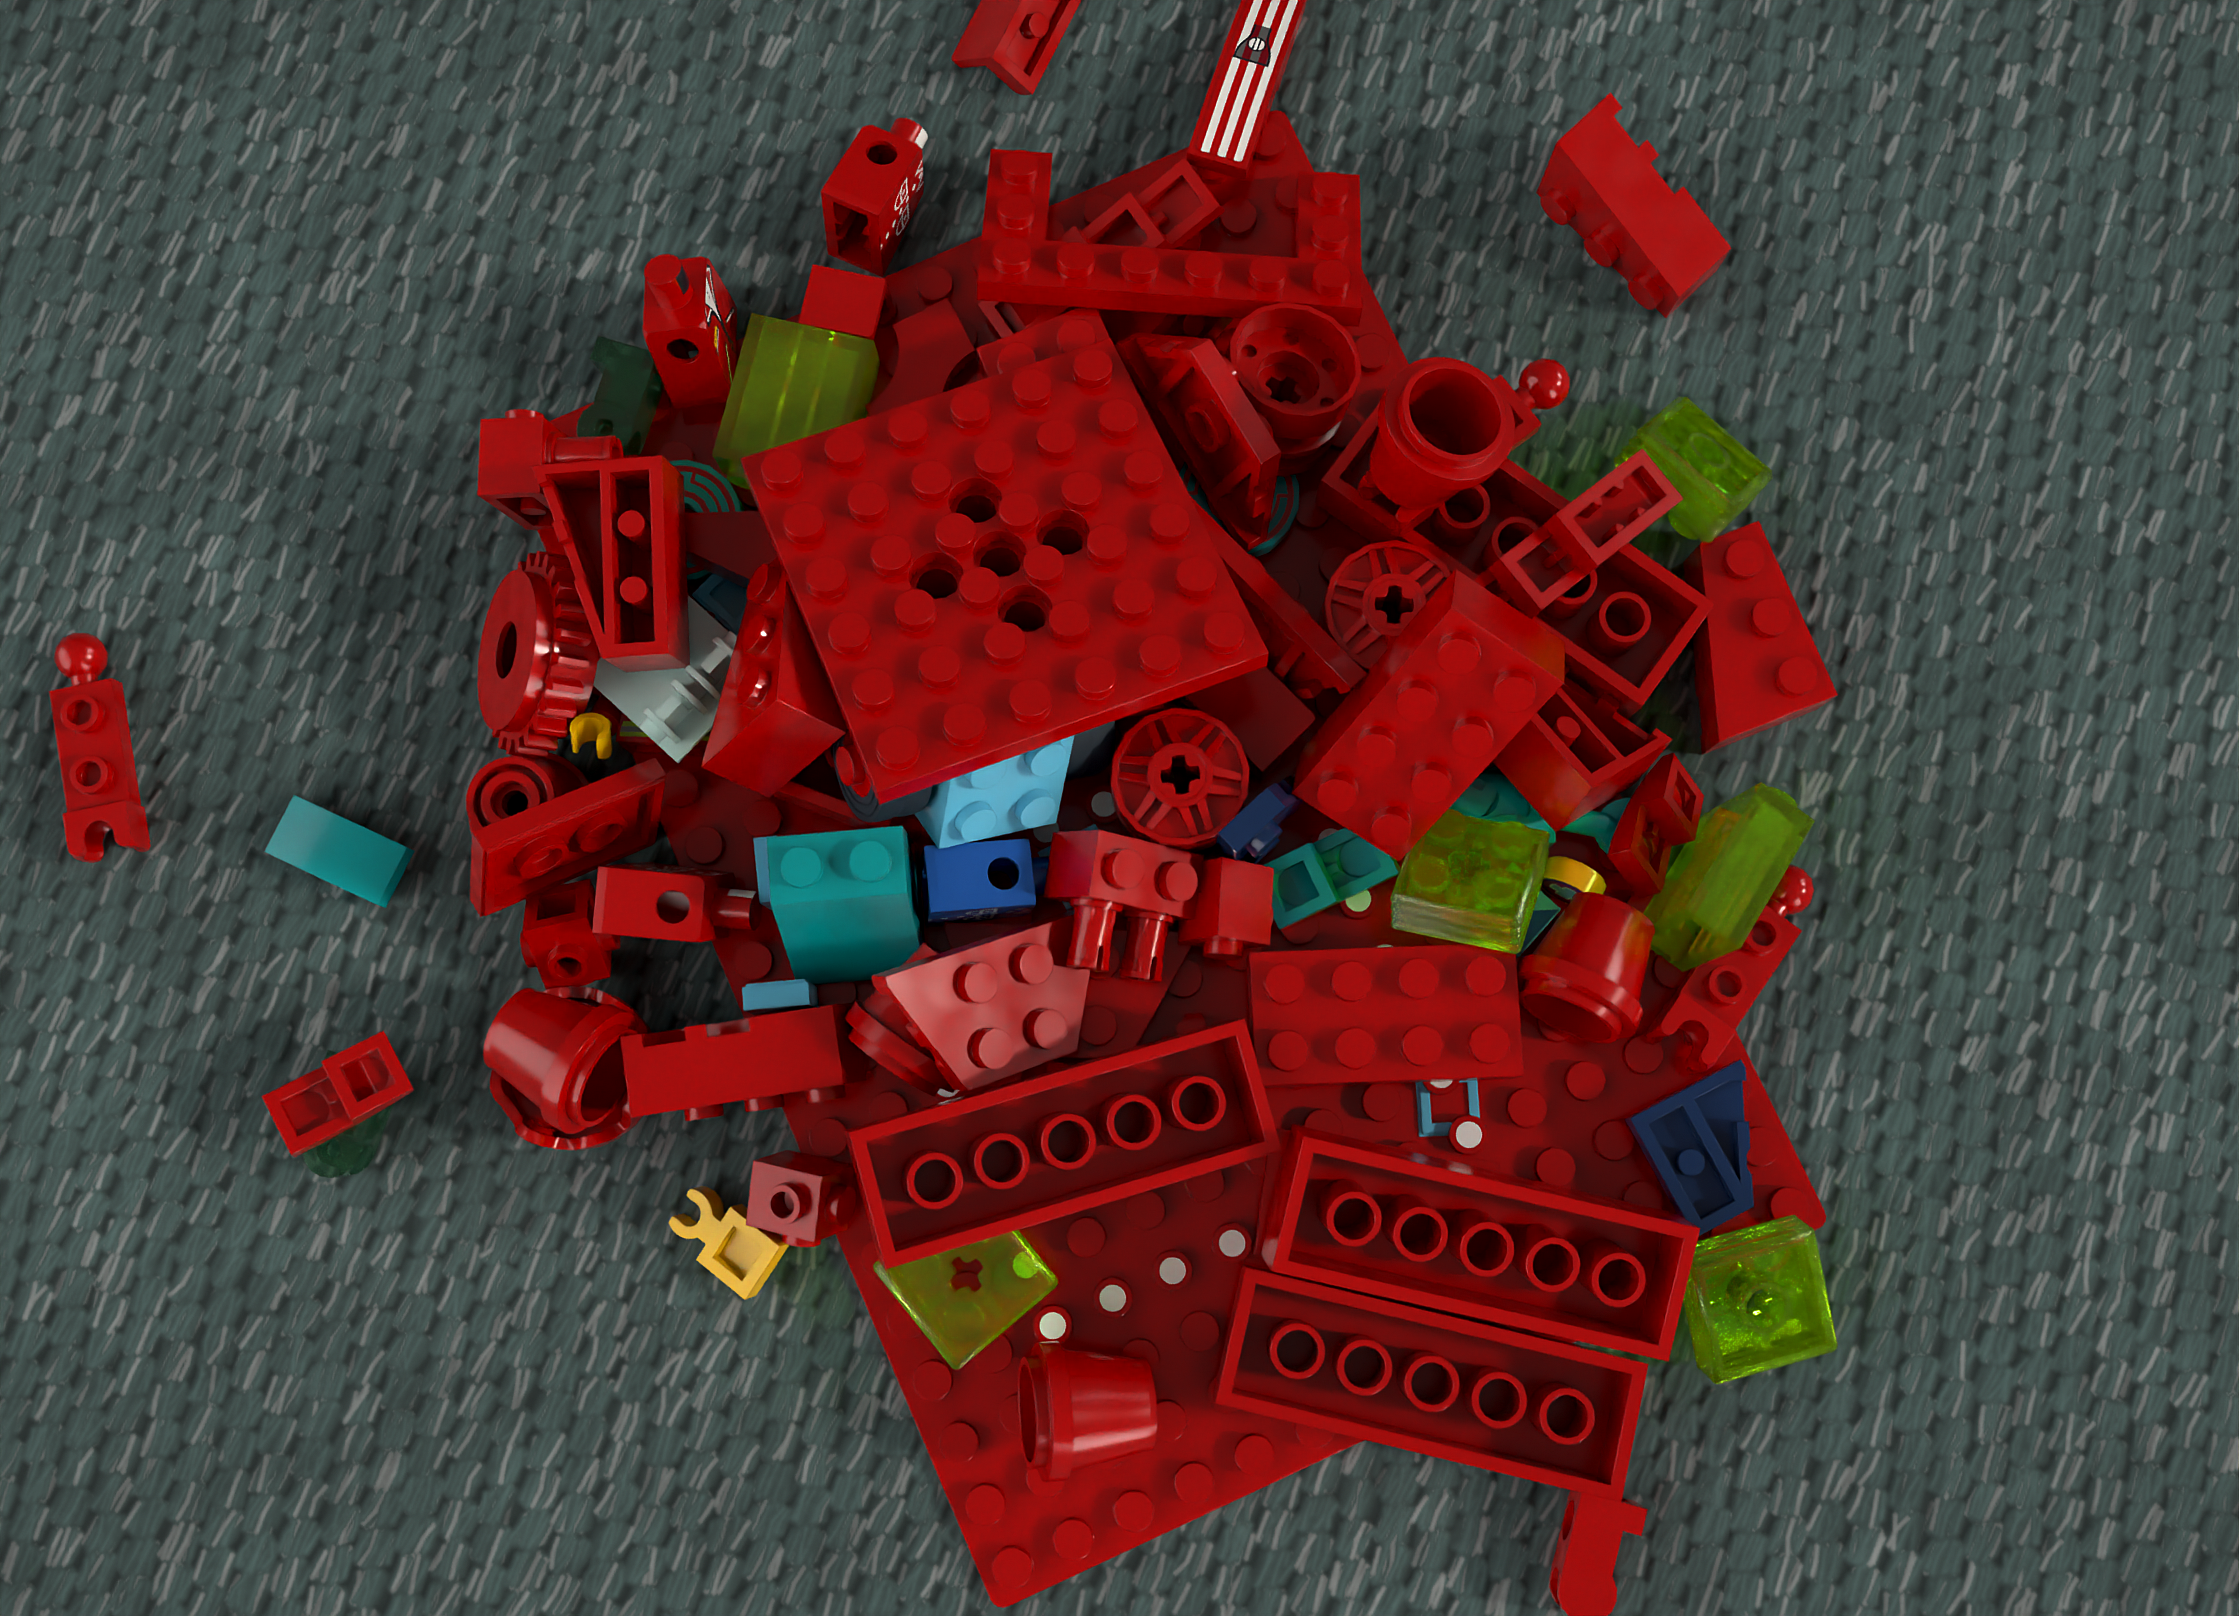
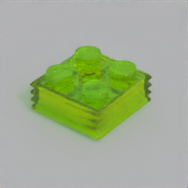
M1677 397L1636 431L1637 434L1630 438L1629 443L1614 457L1615 466L1618 467L1643 448L1684 498L1668 511V519L1672 527L1688 539H1699L1702 542L1709 543L1773 479L1772 470L1687 397Z
M1448 809L1405 856L1390 897L1392 901L1390 907L1392 910L1391 927L1397 930L1507 953H1519L1525 940L1545 874L1550 845L1548 842L1550 838L1549 832L1529 828L1520 822L1492 821L1466 816L1456 810Z
M1790 1215L1697 1241L1683 1302L1697 1367L1714 1384H1722L1831 1353L1838 1348L1816 1235L1812 1227L1798 1219L1797 1216ZM1762 1289L1764 1292L1758 1293L1754 1297L1755 1306L1748 1309L1746 1307L1748 1300L1755 1292Z
M1019 1230L886 1270L879 1263V1260L873 1266L875 1273L951 1368L955 1370L963 1367L1058 1285L1057 1277ZM960 1257L966 1263L977 1259L982 1264L984 1269L977 1276L982 1287L977 1292H974L969 1286L962 1287L959 1290L952 1286L950 1280L957 1273L955 1267L951 1264L955 1258Z

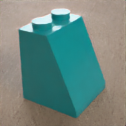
M903 826L766 838L771 907L795 980L806 979L813 985L872 980V975L901 966L925 942L918 848Z

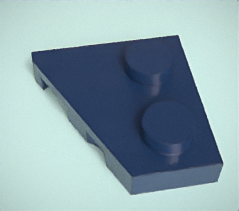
M1290 775L1278 784L1275 783L1267 787L1218 832L1215 853L1219 857L1239 861L1245 860L1248 863L1257 864L1279 843L1278 837L1283 832L1280 826L1306 803L1292 794L1295 776L1292 777Z
M1741 1059L1719 1068L1625 1119L1675 1212L1700 1228L1699 1236L1754 1207L1752 1174L1747 1168V1153L1750 1149L1749 1121L1744 1119L1742 1081H1747L1746 1067Z

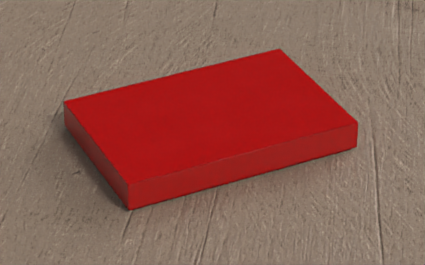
M652 758L472 831L470 900L479 916L495 913L596 870L598 866H605L654 845L657 838L666 781V773L657 759Z

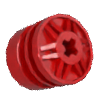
M1284 302L1259 307L1239 322L1224 357L1234 366L1238 375L1239 385L1254 409L1261 413L1269 422L1273 430L1274 441L1281 450L1277 476L1286 477L1306 472L1325 458L1362 378L1361 354L1351 334L1332 316L1308 305Z
M1398 540L1370 543L1347 556L1331 576L1317 624L1367 673L1451 575V572L1442 560L1422 546ZM1384 602L1395 603V612L1401 615L1398 623L1392 624L1387 622L1386 612L1381 610Z
M1170 708L1144 717L1125 733L1113 756L1111 796L1120 827L1131 838L1200 855L1212 852L1216 848L1218 832L1244 809L1248 795L1250 768L1241 742L1224 722L1200 710ZM1173 767H1184V773L1187 777H1197V779L1189 782L1187 793L1176 794L1173 783H1162V781L1170 779Z

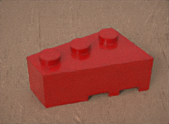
M1610 92L1557 141L1536 193L1541 197L1540 203L1543 210L1554 222L1559 225H1566L1568 223L1584 239V247L1596 263L1606 268L1612 266L1628 281L1630 294L1642 307L1649 310L1656 308L1667 318L1718 270L1731 250V246L1684 186L1673 193L1651 164L1659 156L1658 152L1648 140L1643 141L1637 146L1614 117L1623 107Z
M662 455L531 465L536 482L543 489L554 522L552 525L559 543L564 546L576 578L573 582L602 659L624 672L681 669L690 665L684 476Z
M1753 522L1700 543L1683 564L1685 582L1716 603L1691 638L1693 639L1696 676L1694 677L1696 697L1699 698L1702 735H1700L1701 752L1704 755L1815 711L1838 696L1760 522Z
M778 556L769 565L766 563L760 565L749 581L746 591L747 603L701 768L769 798L846 733L847 726Z
M1565 664L1566 675L1570 670V667ZM1566 676L1564 684L1492 761L1555 832L1636 784L1673 740L1657 728L1650 735L1616 712L1622 703L1606 692L1597 699Z
M854 1003L827 1005L708 1025H695L664 1032L620 1037L630 1118L683 1109L685 1121L712 1118L724 1115L723 1103L744 1100L745 1112L784 1107L783 1094L805 1091L806 1103L846 1097L845 1084L867 1080L863 1051L848 1038V1034L853 1027L844 1018Z

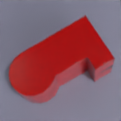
M1570 1490L1549 1577V1589L1552 1598L1568 1616H1608L1613 1611L1617 1602V1587L1612 1575L1622 1534L1625 1531L1642 1536L1648 1511L1647 1508L1636 1501L1622 1498V1502H1617Z

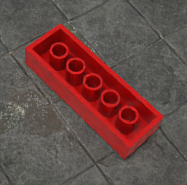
M1379 404L1321 479L1314 502L1371 543L1398 540L1422 546L1442 560L1451 574L1457 569L1472 580L1570 503L1563 496L1506 458L1497 471L1486 481L1460 490L1437 509H1434L1432 515L1404 536H1392L1390 526L1395 520L1397 510L1401 506L1388 499L1383 493L1372 500H1364L1358 492V484L1361 478L1370 470V455L1379 432ZM1628 543L1532 618V620L1565 642V664L1570 667L1565 676L1597 699L1604 692L1622 703L1616 712L1628 720L1644 705L1716 603Z
M1245 1019L1226 1020L844 1130L879 1263L885 1270L1282 1151Z
M1292 1124L1261 1255L1272 1272L1669 1362L1700 1228L1674 1212Z
M1242 1264L1213 1398L1215 1404L1622 1502L1649 1364L1611 1352Z

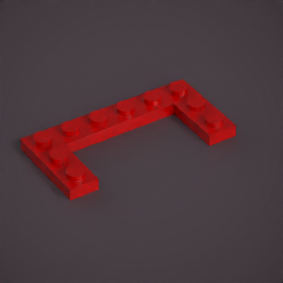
M991 149L977 278V300L1242 319L1259 307L1284 302L1308 305L1332 316L1340 325L1359 327L1363 309L1360 175L1298 170L1296 183V258L1046 240L1053 153Z

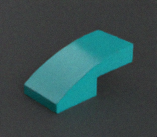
M293 795L264 852L386 908L415 851Z
M1343 828L1314 843H1307L1263 865L1274 868L1272 908L1273 918L1279 929H1283L1402 873L1394 858L1347 828Z

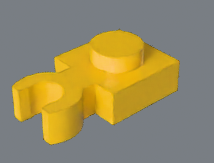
M705 1186L691 1188L686 1196L699 1206L701 1211L700 1220L697 1223L683 1213L671 1217L669 1220L670 1227L682 1238H699L706 1245L696 1260L744 1300L756 1296L789 1245L781 1241L782 1236L779 1233L747 1226L748 1208L743 1204L731 1206L725 1214L722 1200L714 1190Z

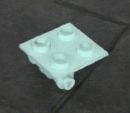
M689 595L690 665L681 669L624 672L601 657L597 664L593 684L677 763L712 729L737 639L733 632H728Z

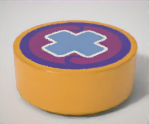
M1562 856L1547 858L1537 878L1538 885L1546 893L1566 904H1569L1573 895L1578 892L1603 894L1606 889L1604 879L1595 870L1581 862Z

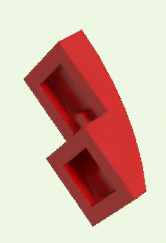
M1674 753L1662 756L1636 789L1618 822L1607 854L1638 898L1662 893L1672 846L1695 841L1704 795Z
M384 1031L321 1061L322 1067L261 1096L291 1156L297 1157L328 1141L414 1091Z

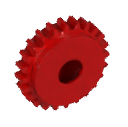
M537 551V554L529 553L527 561H520L518 569L508 573L499 584L484 623L477 675L479 704L485 723L493 730V737L499 738V749L506 750V754L545 758L548 756V750L555 751L558 748V739L565 738L570 734V725L574 718L584 714L592 692L599 649L573 582L576 578L569 559L565 555Z

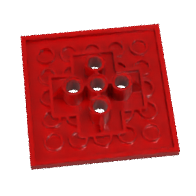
M1111 338L740 458L746 481L879 805L1267 666L1269 651ZM939 596L944 597V598L933 599V597H939ZM1027 628L1035 631L1023 632L1022 629Z

